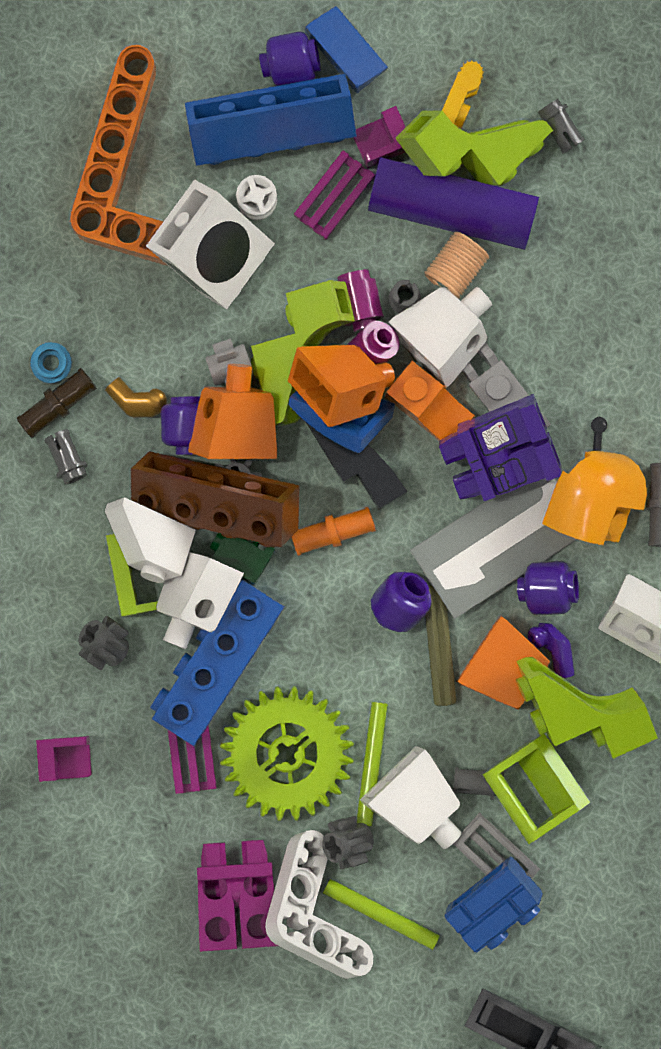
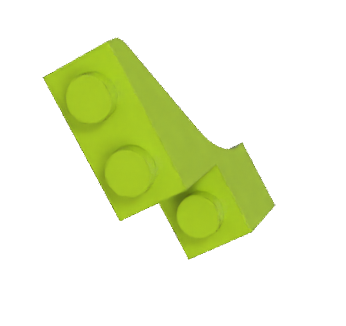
M422 110L395 139L423 175L448 176L455 172L463 163L477 182L501 186L509 182L517 174L516 168L526 158L535 155L544 146L543 140L553 129L544 120L530 122L527 120H517L467 133L455 126L442 110Z
M328 280L286 293L288 301L285 308L286 317L291 327L294 328L295 333L251 346L253 352L251 359L253 373L260 382L261 390L272 393L274 397L275 426L293 424L300 419V416L288 405L290 396L296 391L288 382L297 347L319 346L330 332L342 325L355 322L346 282Z
M525 657L516 661L522 677L516 679L517 685L525 701L532 700L536 709L529 713L538 734L546 733L554 746L589 731L596 746L599 748L604 745L614 759L658 739L646 705L633 687L609 696H593L582 692L533 657Z

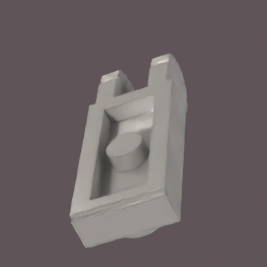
M486 342L477 354L483 357L490 366V369L478 376L471 366V362H469L462 370V373L470 382L468 386L488 412L529 396L505 363L497 359ZM542 413L545 424L548 428L551 424Z

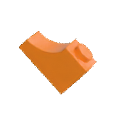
M413 360L385 395L386 399L394 403L396 407L439 441L457 432L459 423L467 420L471 421L475 416L459 403L444 388V385Z

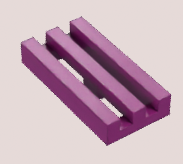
M342 150L296 210L294 217L324 240H327L374 179L375 174L365 169L360 162L352 159L348 153ZM344 164L350 167L311 218L306 215L307 211ZM358 173L363 178L324 228L318 224Z
M209 725L201 735L207 776L206 782H199L195 746L186 742L190 784H183L177 735L168 730L176 794L217 789Z

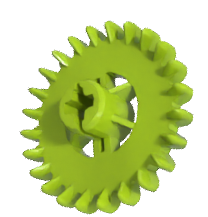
M279 686L275 687L273 700H270L263 691H259V706H256L249 700H245L244 705L248 714L245 716L238 712L232 713L233 718L239 724L238 728L224 727V731L233 737V741L220 744L221 749L231 752V756L221 760L220 765L233 767L234 769L224 780L225 782L239 781L240 784L234 791L233 796L237 797L247 792L249 797L245 807L249 809L259 801L261 803V817H264L271 807L275 808L278 821L282 820L286 809H290L295 821L299 820L301 807H304L311 816H314L315 801L320 802L325 807L330 806L326 795L327 791L337 795L342 794L335 780L350 779V776L340 769L341 765L354 763L353 758L342 754L343 750L354 745L353 741L340 739V736L349 729V726L334 725L341 712L336 710L326 714L327 698L323 699L316 706L312 704L314 695L312 690L308 691L303 700L299 699L296 686L291 688L288 698H284ZM285 723L302 726L305 730L297 737L286 735ZM281 724L282 736L276 738L271 744L260 740L269 728ZM305 736L309 737L297 747L298 750L294 754L297 760L295 763L290 764L286 760L282 763L278 762L268 771L265 770L267 766L276 760L280 753L277 748L280 743L283 742L288 747L292 744L296 745ZM313 741L317 745L318 757L316 762L305 758V748ZM258 744L269 749V759L260 766L257 762ZM303 763L314 766V769L306 778L293 783V771L297 770ZM277 770L284 773L287 772L289 783L283 784L273 781L269 776Z

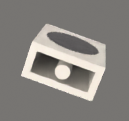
M194 180L146 247L202 295L228 309L275 243L220 193Z

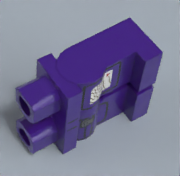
M534 394L480 415L471 421L467 420L459 423L457 432L439 441V449L446 465L467 458L470 465V470L453 476L454 486L460 500L482 495L483 500L487 501L495 498L496 495L511 492L521 486L545 478L547 481L558 478L562 473V464L551 436L547 432V426Z

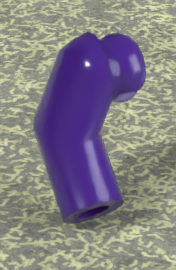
M539 623L538 626L531 627L528 631V640L536 648L539 649L544 646L552 654L554 672L562 678L574 676L572 649L569 639L550 623Z

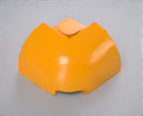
M603 451L585 452V459L578 462L569 474L562 471L555 485L542 524L567 536L593 544L604 545L605 541L619 542L626 527L630 510H644L647 498L646 481L639 465L623 454Z

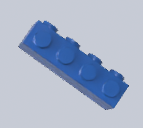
M346 74L185 103L196 166L204 164L216 165L231 159L259 157L265 153L286 149L298 150L308 145L325 142L337 143L347 138L357 137Z
M242 580L216 629L212 633L202 629L199 631L195 638L201 642L193 656L185 653L173 671V674L179 678L170 691L163 687L150 707L156 712L152 720L192 746H195L280 616L284 606Z

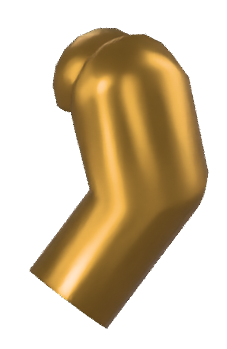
M120 377L115 379L105 389L117 405L128 416L133 418L154 417L160 414L161 408L167 404V397L163 391L152 389L150 392H133Z

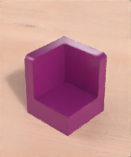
M397 106L382 111L381 119L356 129L357 137L353 138L367 169L379 164L380 157L391 159L405 153V150L395 139L406 128Z
M89 736L36 740L39 782L91 776Z

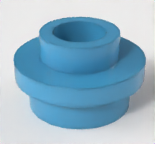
M44 343L37 347L31 356V369L34 375L42 382L58 383L64 380L70 373L72 367L71 356L66 348L58 343ZM48 356H55L59 360L58 367L53 371H49L44 367V361Z

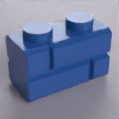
M510 856L451 902L444 916L456 932L461 934L462 939L474 952L477 953L485 946L492 950L508 937L509 933L506 930L517 921L523 926L540 912L538 905L541 902L543 893L531 877L527 876L519 863Z

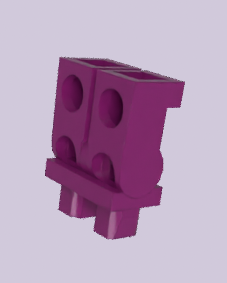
M264 840L241 841L243 864L227 865L225 842L203 844L201 867H197L200 952L238 948L236 908H240L242 949L278 946L270 940L265 928L275 886L272 862H268Z

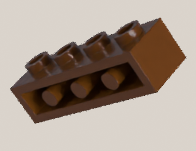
M151 451L131 467V500L190 528L218 532L227 538H243L259 542L264 547L281 548L298 531L300 485Z

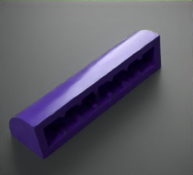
M380 157L368 211L451 232H460L467 236L525 250L539 197L453 175L426 176L422 174L417 166Z

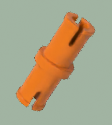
M369 506L336 518L333 515L325 516V521L298 529L292 536L297 555L299 556L302 553L331 544L335 548L342 545L341 541L369 532H375L376 528Z

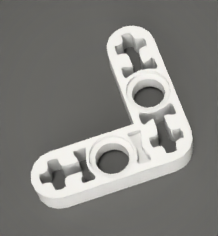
M315 830L294 835L287 845L267 915L265 928L268 937L276 945L342 978L349 979L366 975L373 965V953L369 945L360 938L312 915L328 860L322 847L324 835ZM305 843H308V850L304 848ZM310 851L312 852V857L308 858V854ZM293 877L299 878L304 885V895L301 899L297 898L291 890ZM287 918V926L296 931L287 933V926L282 924L283 919ZM317 931L322 933L326 939L327 944L323 954L319 953L314 947L313 937ZM338 952H352V958L357 961L356 966H352L353 960L344 954L337 956Z

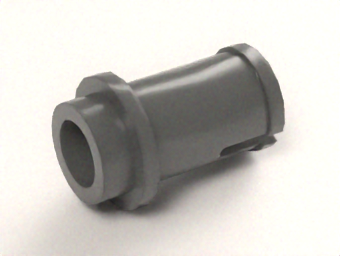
M559 99L539 110L538 114L542 118L541 120L546 121L553 129L551 134L559 145L562 154L572 149L564 135L565 132L568 133L575 146L585 139L581 136L566 112L567 104L562 105Z
M410 280L398 281L390 291L389 304L397 313L403 312L421 300V294L417 285L409 283ZM406 291L412 295V298L400 302L398 294Z
M68 429L54 433L55 438L52 435L45 438L44 441L48 445L59 470L56 474L58 479H63L64 484L67 485L87 476L85 468L88 465L86 461L81 462Z
M455 767L454 794L488 795L490 800H494V796H496L482 775L486 770L459 769Z

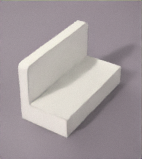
M628 574L615 600L602 618L598 629L661 663V591Z

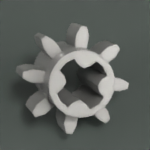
M231 338L212 344L215 354L205 357L215 386L223 383L226 384L227 364L251 366L244 344L233 347Z

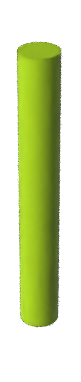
M371 702L357 811V823H364L367 826H372L374 812L365 806L360 799L378 783L388 704Z
M329 879L323 891V894L432 950L440 937L439 934L332 879Z

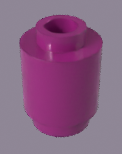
M368 269L348 272L337 277L338 281L346 282L355 322L345 324L344 326H353L354 332H360L368 323L384 317L376 280L370 277Z
M373 321L368 323L347 345L360 347L374 364L387 363L396 355L400 343L397 333L390 325L381 321Z

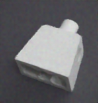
M440 287L393 317L388 323L397 333L399 343L447 388L485 344L487 335L479 317L492 306V302L478 287H475L461 301L447 288Z
M189 552L182 575L165 580L156 605L158 612L172 617L163 640L186 649L195 627L212 633L219 624L244 573L211 558Z
M415 746L360 799L365 806L417 844L422 843L431 835L443 849H446L462 833L448 818L459 808L460 802L430 754L418 746Z

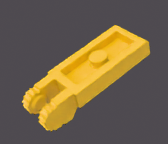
M467 61L465 64L463 63V67H460L461 71L458 72L442 109L449 120L460 129H462L471 106L464 102L466 99L477 95L481 80L483 79V67L477 61Z

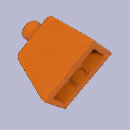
M355 345L302 346L296 349L288 382L328 427H333L375 413L379 409L384 389L391 387L394 383L395 374L389 363L374 364L362 349Z
M227 364L226 387H204L201 391L192 439L189 443V453L207 459H277L274 397L270 392L251 388L252 366Z
M500 616L456 682L519 710L525 699L516 682V679L522 677L516 661L525 657H533L547 667L550 660L510 622Z

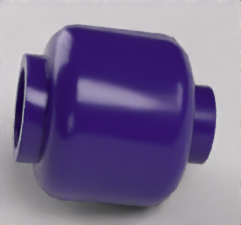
M301 31L269 38L266 43V52L259 54L263 77H271L275 86L313 80L315 72L321 71L315 39L309 40L308 36Z
M200 396L170 397L171 403L161 408L162 442L167 446L176 447V455H193L188 452L192 439Z
M564 561L533 562L527 567L525 577H519L517 580L518 599L520 602H526L529 611L533 615L566 614L571 609L572 603H578L579 600L576 570H570Z
M404 571L394 572L389 575L376 589L370 600L371 610L378 623L384 628L395 632H408L413 629L428 613L432 604L429 587L425 580L415 573Z

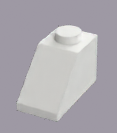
M127 498L107 504L105 513L129 566L140 570V575L143 578L156 583H163L165 580L182 575L195 535V529Z

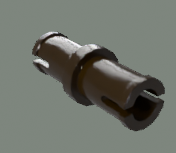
M79 368L75 374L54 390L49 388L43 392L45 397L21 416L16 417L17 421L33 439L37 433L59 416L64 419L70 414L68 409L97 388L85 371Z

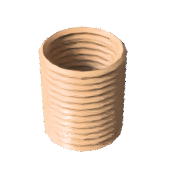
M454 232V235H451L447 244L444 245L445 247H442L440 253L437 254L435 260L432 261L433 263H430V267L424 273L427 279L434 285H438L436 281L442 283L453 295L460 299V295H463L464 289H467L469 283H472L474 276H477L479 270L482 269L481 267L489 259V255L480 245L466 235Z

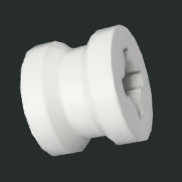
M248 176L241 181L237 188L238 208L249 219H265L275 210L277 205L276 188L272 181L265 176Z

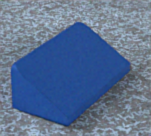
M337 6L305 26V33L310 39H315L319 50L340 74H346L348 84L356 93H359L388 69L387 65Z

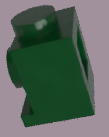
M221 533L216 535L210 546V549L215 551L212 557L213 560L244 573L242 577L256 585L276 551L274 547H266L265 551L258 548L259 542L243 538H227L221 535Z

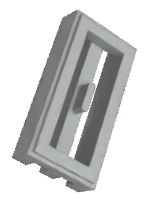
M480 812L463 829L460 837L453 843L487 875L492 869L464 843L469 837L499 865L506 859L475 831L481 825L528 869L526 871L527 876H530L532 879L540 870Z

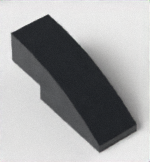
M306 422L342 483L345 484L358 476L378 510L407 494L408 491L394 471L369 445L360 453L354 452L330 440Z
M483 988L465 1024V1027L507 1049H601L602 1047L545 1017Z

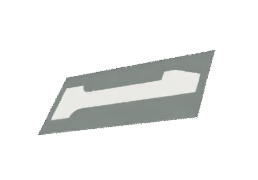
M545 478L521 486L511 492L496 495L495 498L480 504L410 550L454 619L525 574L527 567L531 563L543 562L577 540L542 524L557 483L555 479L547 481Z

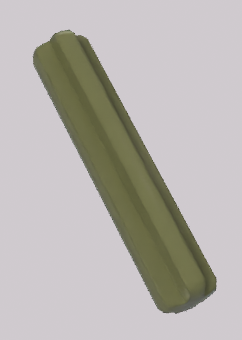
M430 585L428 587L432 604L425 615L433 699L436 706H449L456 703L448 612L446 605L434 587Z

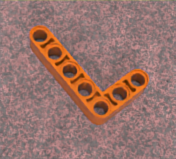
M131 45L122 50L117 59L71 211L70 222L76 235L85 242L167 265L146 247L163 221L116 208L156 76V66L151 52L141 45ZM142 59L148 63V67L143 74L135 76L126 71L128 64L132 60ZM128 97L136 101L135 109L126 115L117 113L115 111L117 101ZM111 136H119L125 141L123 148L114 154L104 151L103 144L105 140ZM105 174L112 177V186L107 191L96 192L91 188L92 181L96 176ZM96 213L101 217L99 227L90 232L82 230L80 228L81 218L85 214ZM128 224L138 226L140 228V235L137 240L131 243L120 241L118 236L122 227Z

